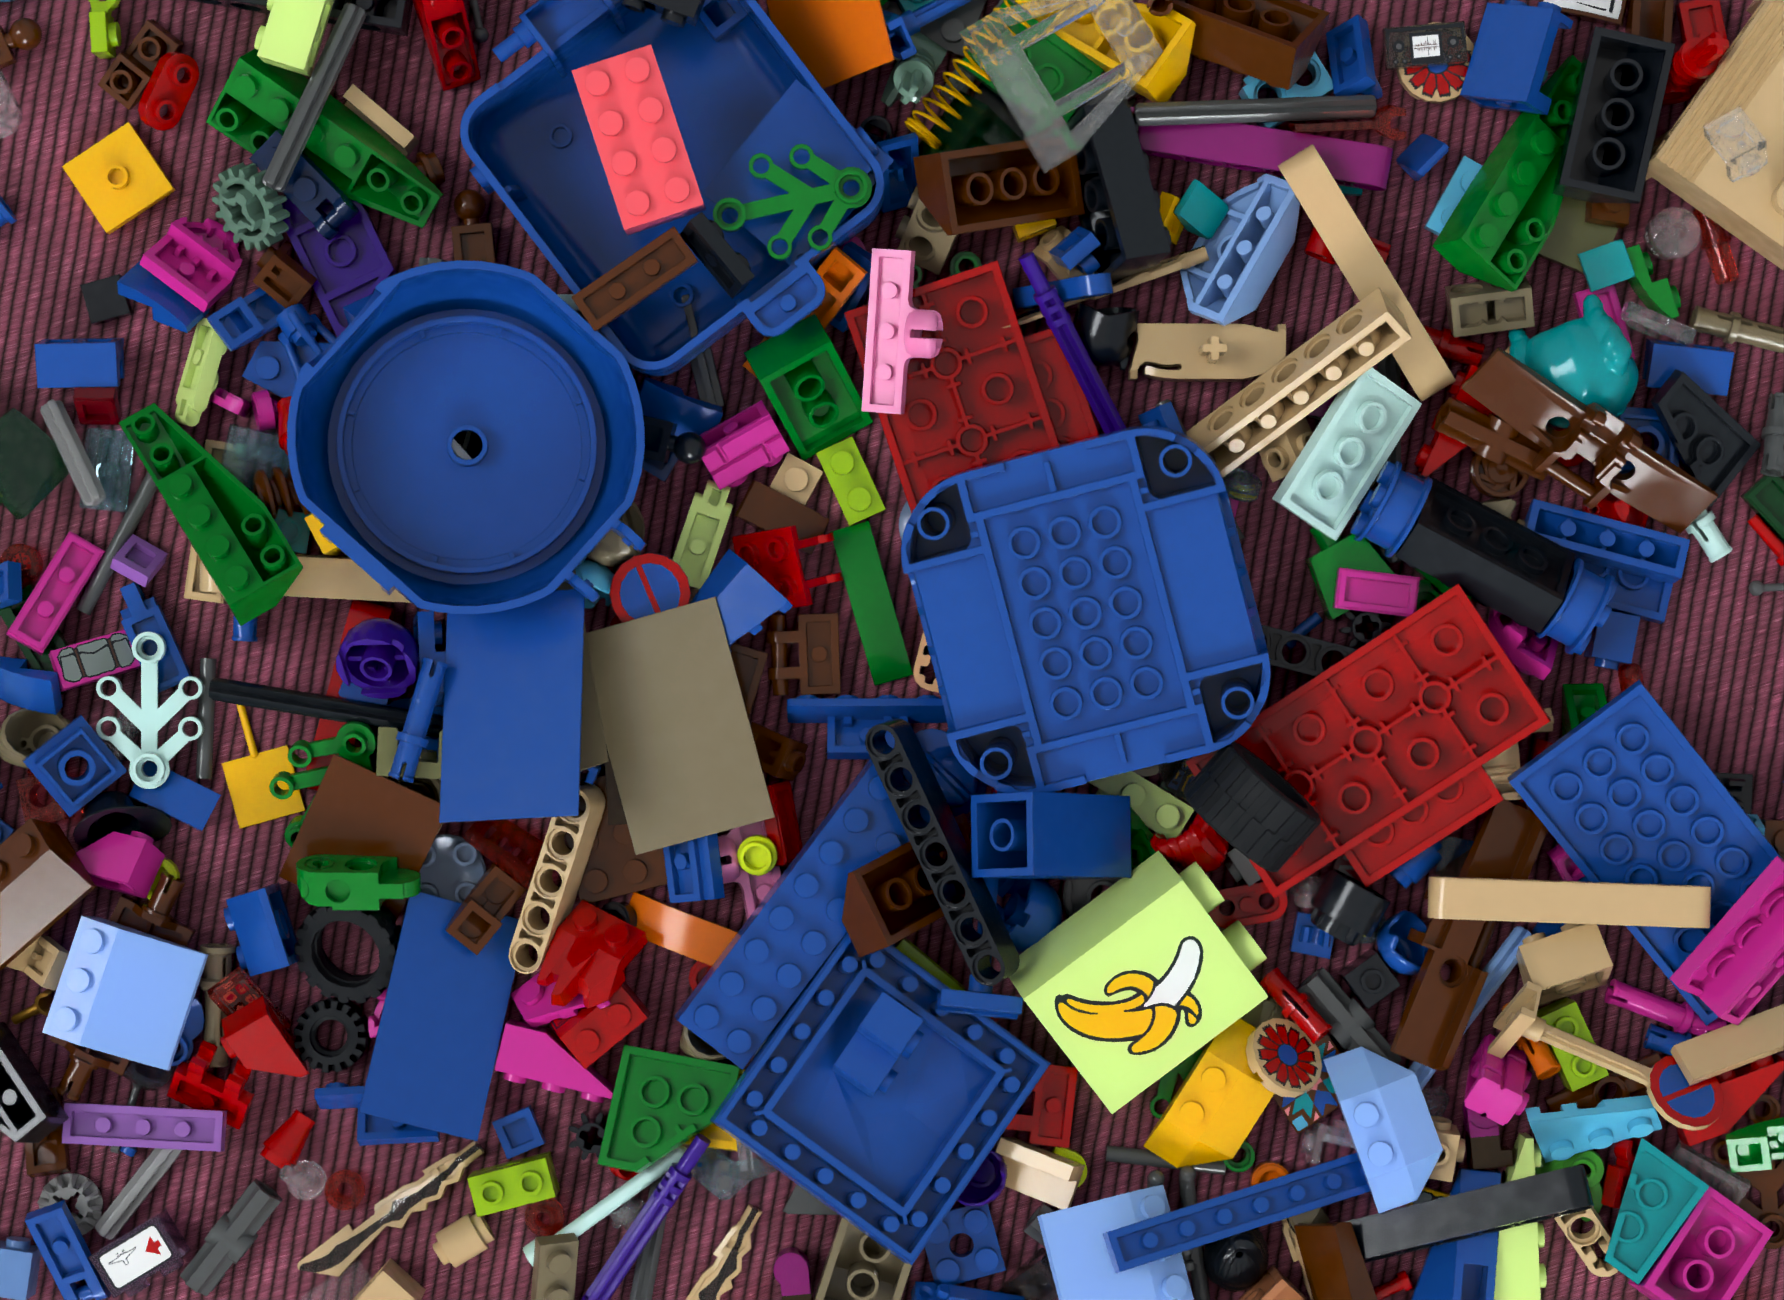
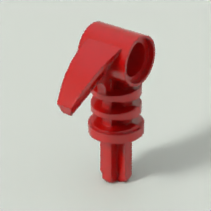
M1712 32L1706 38H1691L1674 53L1662 104H1677L1690 99L1691 96L1697 93L1707 77L1717 69L1719 57L1729 48V41L1722 37L1721 32Z

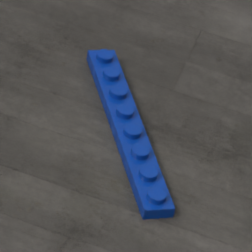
M1354 1153L1103 1233V1237L1116 1274L1370 1192L1358 1155Z

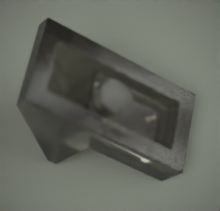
M1044 1248L1037 1250L998 1291L1025 1296V1300H1055L1058 1298L1046 1250Z

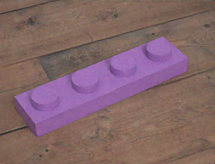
M64 1103V1111L69 1117L63 1122L62 1143L225 1151L227 1110Z

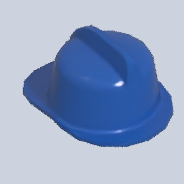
M933 728L920 730L915 734L953 815L967 814L971 811V795L985 794L987 784L973 777L959 763L949 745L946 736L947 732ZM904 768L903 774L912 785V775Z

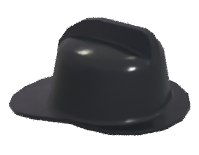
M106 791L98 794L80 809L81 821L76 825L73 837L75 843L83 848L113 831L130 835L131 831L142 832L152 837L154 842L169 834L172 823L170 817L162 810L139 806L135 800L131 799L124 792Z

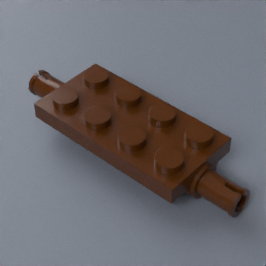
M162 872L148 904H142L125 895L120 897L109 919L110 921L185 947L189 946L196 930L172 919L173 916L170 915L182 888L186 884L183 880L179 878L175 880L173 875ZM54 1036L50 1039V1041L69 1051V1058L71 1059L56 1091L62 1096L65 1092L68 1093L66 1098L75 1101L80 1100L93 1069L98 1070L99 1067L123 1076L132 1062L131 1060L79 1046Z

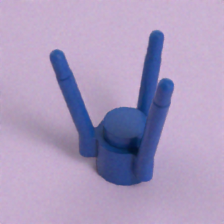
M294 304L287 307L276 318V323L282 330L278 335V339L286 350L295 378L297 379L301 365L293 344L295 343L296 346L308 344L316 356H318L323 350L315 340L317 332L330 344L337 337L321 323L316 314L309 315L303 304Z

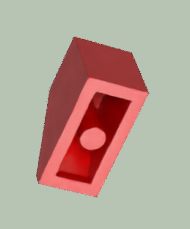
M264 996L221 1020L224 1036L220 1038L223 1048L231 1059L237 1056L246 1069L295 1077H303L308 1074L306 1060L302 1061L299 1057L301 1054L299 1048L295 1049V1040Z

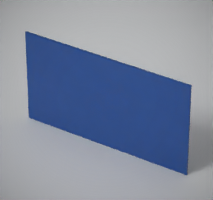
M420 892L418 895L408 898L359 1112L478 1141L515 975V969L510 964L508 955L519 919L505 915L501 920L502 926L479 954L476 955L445 930L462 903Z

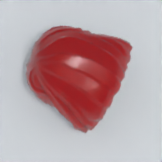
M1198 813L1188 830L1176 838L1166 839L1165 835L1154 833L1150 840V846L1155 852L1159 851L1165 859L1173 862L1180 869H1185L1196 861L1205 873L1221 866L1226 859L1229 845Z

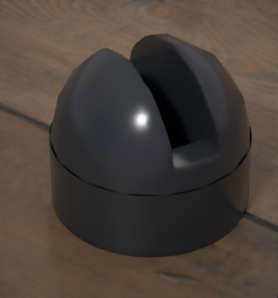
M873 115L867 117L862 122L861 127L874 144L892 139L893 128L885 117ZM870 124L886 131L885 139L867 131Z

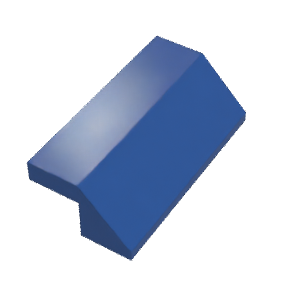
M1537 499L1532 500L1524 520L1525 527L1575 553L1574 560L1576 558L1583 559L1584 568L1601 577L1607 574L1614 576V581L1618 583L1613 597L1607 603L1612 607L1611 611L1640 616L1642 620L1657 624L1665 622L1673 583L1682 578L1690 543L1689 539Z

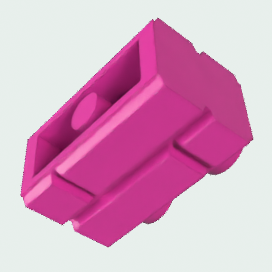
M762 400L700 435L706 445V451L702 460L720 490L727 486L736 487L742 484L747 479L748 474L762 466L771 467L781 461L783 454L790 451Z
M1489 1034L1484 1036L1470 1058L1464 1102L1465 1107L1479 1114L1486 1113L1487 1118L1503 1126L1508 1124L1514 1114L1520 1116L1527 1106L1530 1094L1524 1091L1530 1083L1532 1072L1527 1070V1055L1515 1046H1512L1502 1059L1487 1053L1488 1046L1496 1038Z

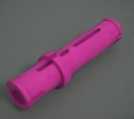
M1612 979L1610 982V986L1614 988L1608 986L1606 989L1605 1003L1613 1004L1672 1026L1674 1032L1680 1034L1688 1032L1699 1036L1727 1025L1725 1020L1717 1018L1706 1026L1688 1002L1680 1004L1620 982L1618 979Z

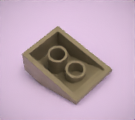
M841 1217L813 1300H901L912 1265L904 1263Z

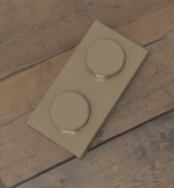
M575 1233L535 1237L531 1300H574L579 1240Z

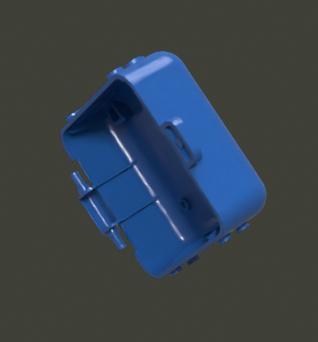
M539 0L518 16L522 22L512 28L514 33L494 47L492 51L502 63L525 46L528 49L536 42H538L542 50L469 104L461 120L460 137L466 153L475 164L469 171L488 195L496 191L574 295L673 226L680 234L687 223L700 212L631 235L626 234L571 70L650 44L652 45L706 210L701 212H703L708 220L714 221L713 209L716 204L702 194V192L796 79L814 93L868 164L862 170L867 175L873 172L876 181L866 204L854 209L840 227L833 232V241L827 250L816 251L811 248L805 254H799L797 260L790 266L784 260L773 259L768 253L767 246L744 227L732 233L723 231L726 242L735 252H739L747 259L751 272L755 276L741 293L732 299L692 251L698 263L598 332L623 353L632 368L646 375L664 376L684 367L747 318L760 334L767 337H778L816 310L824 301L825 285L814 267L826 259L836 246L840 248L868 227L876 219L884 201V177L881 166L875 158L880 152L861 126L856 130L852 128L757 1L705 0L696 26L685 23L684 28H680L660 19L662 14L646 8L644 14L632 11L621 5L623 0ZM723 212L722 219L728 224L735 222L732 217ZM828 236L817 245L822 246L826 244ZM689 294L688 301L682 303V295ZM690 303L692 304L698 334L692 338L684 307Z

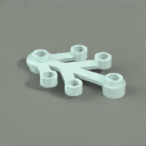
M151 631L140 633L132 643V653L141 662V708L122 690V683L117 677L104 676L96 685L97 694L102 699L113 703L141 731L140 748L122 732V723L118 718L106 716L101 718L96 725L98 736L103 740L110 741L130 761V777L136 785L144 789H154L163 785L170 774L169 761L189 741L198 739L204 732L203 722L198 717H185L178 725V732L158 749V731L190 700L198 699L203 694L204 684L196 676L183 678L179 682L178 689L158 708V661L164 657L167 647L164 638L160 634ZM147 640L155 641L158 647L157 652L152 656L147 655L143 650V645ZM106 680H111L116 684V692L111 696L106 695L102 690V685ZM189 680L195 681L198 685V692L194 696H189L184 691V684ZM109 720L115 723L116 732L114 735L107 736L103 733L102 725L105 721ZM187 721H194L198 725L196 735L189 736L184 732V725ZM152 761L157 765V773L154 776H148L144 773L143 765L145 762Z

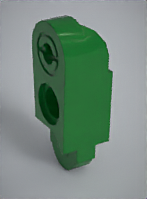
M318 854L306 856L296 862L297 886L301 897L308 904L317 907H332V910H380L385 899H404L414 897L421 892L420 873L408 868H398L397 857Z

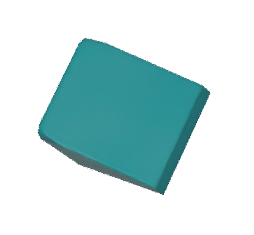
M1194 179L1176 206L1174 214L1188 232L1205 239H1211L1228 213L1229 207L1204 184Z
M1622 239L1577 254L1590 292L1635 277Z

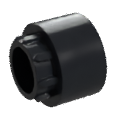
M1330 867L1310 901L1315 907L1310 918L1311 922L1321 930L1346 944L1354 946L1359 944L1363 935L1367 937L1372 936L1391 901L1370 887H1365L1358 880Z

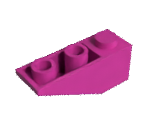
M509 1019L506 1022L494 1069L495 1071L504 1072L503 1079L525 1084L527 1078L542 1082L541 1088L556 1093H565L566 1088L580 1091L582 1099L597 1103H604L605 1098L612 1099L614 1086L591 1065L584 1069L560 1038L549 1028L541 1026L532 1028L528 1023Z

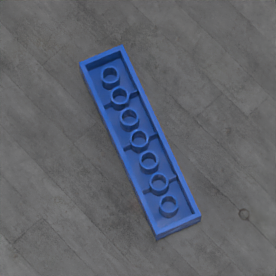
M871 758L674 1016L677 1021L742 1070L847 933L842 922L848 873L909 841ZM921 805V817L929 823V811Z

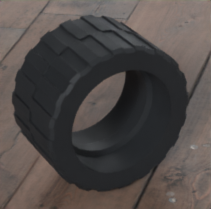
M1235 741L1219 749L1184 789L1186 800L1208 825L1244 856L1270 872H1278L1321 823V818L1312 805L1289 782L1254 753Z

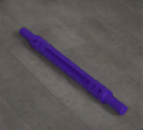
M1032 251L1022 255L1018 260L1035 291L1033 298L1039 305V310L1045 317L1049 329L1052 330L1104 433L1126 428L1071 321L1069 312L1064 307V302L1058 295L1055 285L1049 284Z
M697 1133L678 1163H672L581 1300H610L691 1180V1171L711 1143L706 1136Z

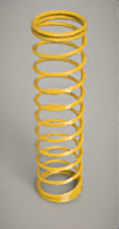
M1007 0L1003 1L1010 12L999 7L993 8V14L1001 25L990 20L983 21V27L991 38L980 33H973V40L981 51L971 46H963V53L970 63L961 59L952 60L953 66L960 76L951 72L942 73L944 81L951 90L938 84L933 85V92L942 103L929 97L922 98L923 105L932 116L919 110H913V118L907 117V120L904 121L906 127L911 132H915L922 141L934 149H939L942 142L929 131L916 114L929 119L949 133L952 132V129L934 113L926 101L939 106L957 119L962 120V116L943 99L936 88L949 93L968 107H972V104L951 84L946 75L959 80L978 94H982V91L960 70L956 62L969 67L988 81H992V78L970 57L966 49L987 59L999 69L1002 68V65L979 43L976 36L985 39L1009 56H1012V52L993 35L986 24L1002 30L1019 43H1023L1022 39L1002 21L996 11L1012 17L1029 30H1033L1032 26L1019 16ZM1014 0L1023 9L1037 18H1042L1045 15V10L1036 0Z

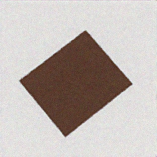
M334 753L279 877L297 885L296 862L306 856L318 854L397 857L398 868H408L409 870L420 872L442 823H439L440 802L387 777L376 776V772ZM407 898L385 899L381 908L384 911L389 909L395 916L393 921L396 923Z

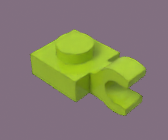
M89 0L91 4V12H89L91 52L100 59L116 58V47L121 46L120 25L118 22H114V18L111 16L112 11L118 7L121 0Z

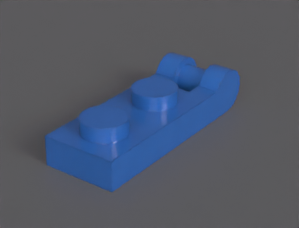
M65 1200L27 1213L24 1221L64 1300H91L94 1298L96 1300H103L111 1296L109 1281L104 1274H101ZM85 1279L87 1284L80 1286L75 1282Z

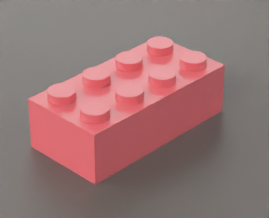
M650 44L571 70L626 234L631 235L706 210L652 45Z

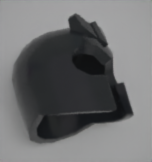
M1079 302L1073 325L1094 366L1108 367L1115 365L1120 367V370L1125 371L1133 351L1134 342L1129 340L1128 337L1137 329L1140 311H1136L1135 308L1131 307L1095 309Z

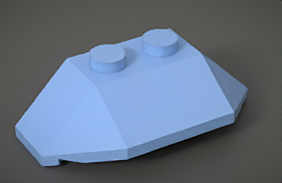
M1267 173L1259 177L1257 182L1243 187L1223 199L1228 205L1229 211L1211 239L1199 236L1192 249L1204 245L1209 261L1180 270L1190 313L1225 326L1255 311L1293 246L1300 202L1286 180Z
M1362 1046L1323 1059L1378 1213L1380 1214L1417 1201L1443 1148L1415 1072Z

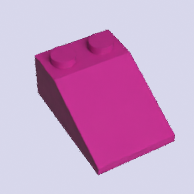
M1709 1186L1639 1285L1631 1279L1628 1284L1650 1300H1731L1772 1236L1773 1231Z

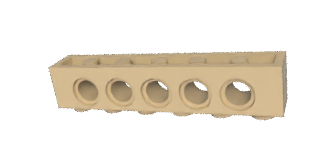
M1378 287L1186 431L1187 436L1200 444L1210 454L1219 467L1222 476L1225 477L1412 337L1403 313Z

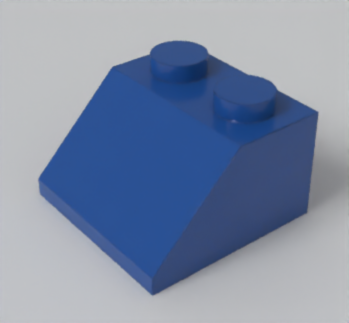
M279 882L226 899L228 907L224 908V917L229 930L236 931L240 946L236 947V955L243 970L248 969L250 977L290 966L300 960L299 955H295L294 944L297 942V938Z

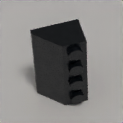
M1597 26L1594 27L1587 38L1552 194L1591 203H1640L1676 44Z
M1128 99L1083 106L1059 133V135L1070 133L1074 135L1085 214L1078 216L1081 227L1091 231L1101 243L1091 252L1101 265L1094 273H1111L1112 282L1156 266L1171 252V236L1169 230L1162 222L1159 211L1160 197L1151 183L1148 172L1149 159L1147 153L1141 148L1138 137L1139 125L1135 121V114L1131 112Z

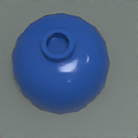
M1018 879L1007 892L1012 895L1004 909L998 903L996 904L1018 955L1062 923L1063 909L1060 897L1055 889L1043 879Z

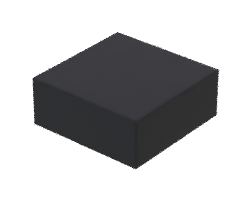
M118 274L80 285L91 324L97 325L133 315L129 298L118 294L117 281L122 275Z

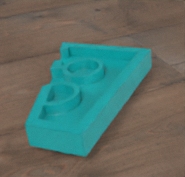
M1641 1138L1604 1260L1639 1285L1709 1188V1185L1648 1141Z

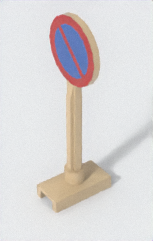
M1530 981L1524 984L1494 1020L1493 1027L1501 1030V1032L1488 1046L1487 1053L1501 1059L1521 1036L1534 1042L1540 1040L1644 1084L1647 1087L1650 1101L1658 1113L1676 1127L1691 1131L1706 1129L1720 1117L1723 1110V1091L1717 1078L1712 1077L1690 1086L1673 1056H1665L1649 1068L1546 1024L1545 1019L1537 1017L1542 987Z

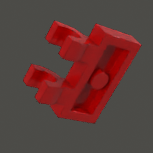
M203 1040L196 1057L193 1056L189 1064L183 1061L176 1068L167 1096L193 1109L227 1110L226 1124L240 1130L247 1118L255 1095L244 1090L252 1069H246L238 1059L233 1073L229 1074L226 1081L207 1073L218 1046Z
M1050 1064L1032 1090L1031 1114L1017 1112L1006 1129L1029 1131L1027 1141L1029 1144L1069 1148L1077 1068L1074 1066Z

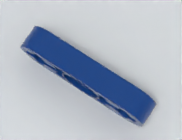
M1111 273L1090 274L1049 282L1050 285H1055L1058 295L1063 302L1113 294ZM1032 285L1012 289L1015 309L1039 307L1033 298L1035 291Z

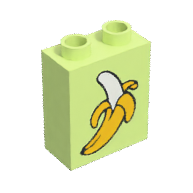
M1159 851L1131 871V878H1121L1050 931L1041 940L1019 955L1020 962L1017 971L1009 977L1023 1000L1111 1114L1115 1113L1268 998L1266 992L1250 972L1267 959L1261 948L1239 920H1236L1221 932L1208 915L1210 911L1225 901L1215 885L1196 861L1178 874Z

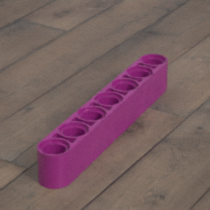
M1130 107L1131 112L1134 113L1135 107ZM1241 123L1139 126L1138 130L1141 148L1148 156L1263 174L1267 173L1282 177L1284 176L1278 165L1313 144L1337 185L1373 191H1385L1387 189L1393 155L1392 148L1382 145Z

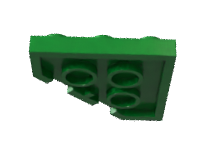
M624 1045L597 1164L641 1173L697 1135V1133L713 1124L710 1121L711 1117L736 1084L743 1070L734 1065Z

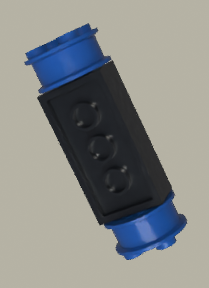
M1387 461L1376 481L1379 485L1375 491L1372 489L1367 491L1358 507V510L1361 512L1350 530V533L1355 535L1354 540L1360 542L1365 538L1385 549V556L1391 558L1396 553L1395 557L1403 560L1410 567L1433 576L1450 588L1460 584L1468 596L1476 599L1481 605L1491 607L1506 615L1517 624L1534 630L1536 637L1541 639L1547 635L1564 644L1565 652L1569 655L1574 653L1581 655L1590 642L1593 628L1595 626L1601 628L1611 613L1612 607L1607 603L1613 597L1618 583L1614 581V576L1607 574L1601 577L1584 568V560L1581 558L1574 560L1576 554L1435 478L1427 477L1422 481L1401 470L1402 463L1399 461L1395 463Z

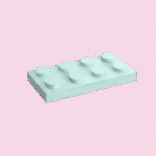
M1373 367L1338 392L1272 499L1328 538L1337 541L1422 403Z

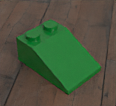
M815 314L797 323L784 334L772 337L744 352L803 461L873 423L869 413L861 411L862 399L830 338Z

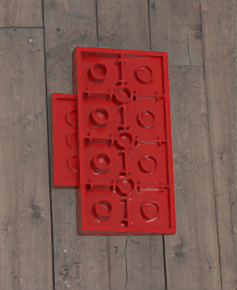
M998 260L913 289L912 301L914 307L924 310H935L941 315L943 321V331L922 330V337L943 339L939 354L934 358L910 359L907 372L905 414L878 413L911 513L924 495L933 487L959 472L1099 435L1088 400L1052 330L1047 329L1024 337ZM868 304L844 312L863 371Z
M1460 584L1455 585L1259 713L1252 726L1235 740L1236 743L1254 753L1289 782L1312 805L1321 818V823L1278 872L1267 871L1249 859L1274 898L1343 854L1365 887H1368L1504 800V797L1483 767V764L1551 721ZM1218 750L1192 757L1185 762L1194 777Z

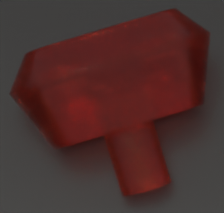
M1624 664L1618 669L1621 692L1638 680L1644 685L1642 669L1638 664Z

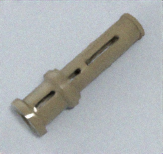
M227 943L201 944L200 952L208 954L203 977L199 982L201 990L205 991L203 1038L205 1041L218 1046L210 1067H226L229 1063L228 1054L223 1048L220 1038L224 1036L221 1020L229 1016V1007L218 995L236 981V979L232 978V954L236 952V945ZM230 978L232 979L230 983H228L226 986H223V983H225Z

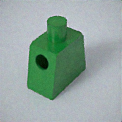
M1315 528L1309 530L1321 551L1305 560L1328 620H1333L1349 611L1333 608L1338 568L1394 574L1365 538L1358 542L1354 540L1355 535L1350 533L1343 538L1339 536L1337 541H1334Z

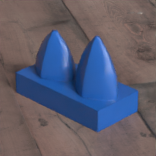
M1357 14L1326 33L1334 95H1374L1376 99H1380L1383 96V92L1375 76L1374 55L1371 48L1368 22Z

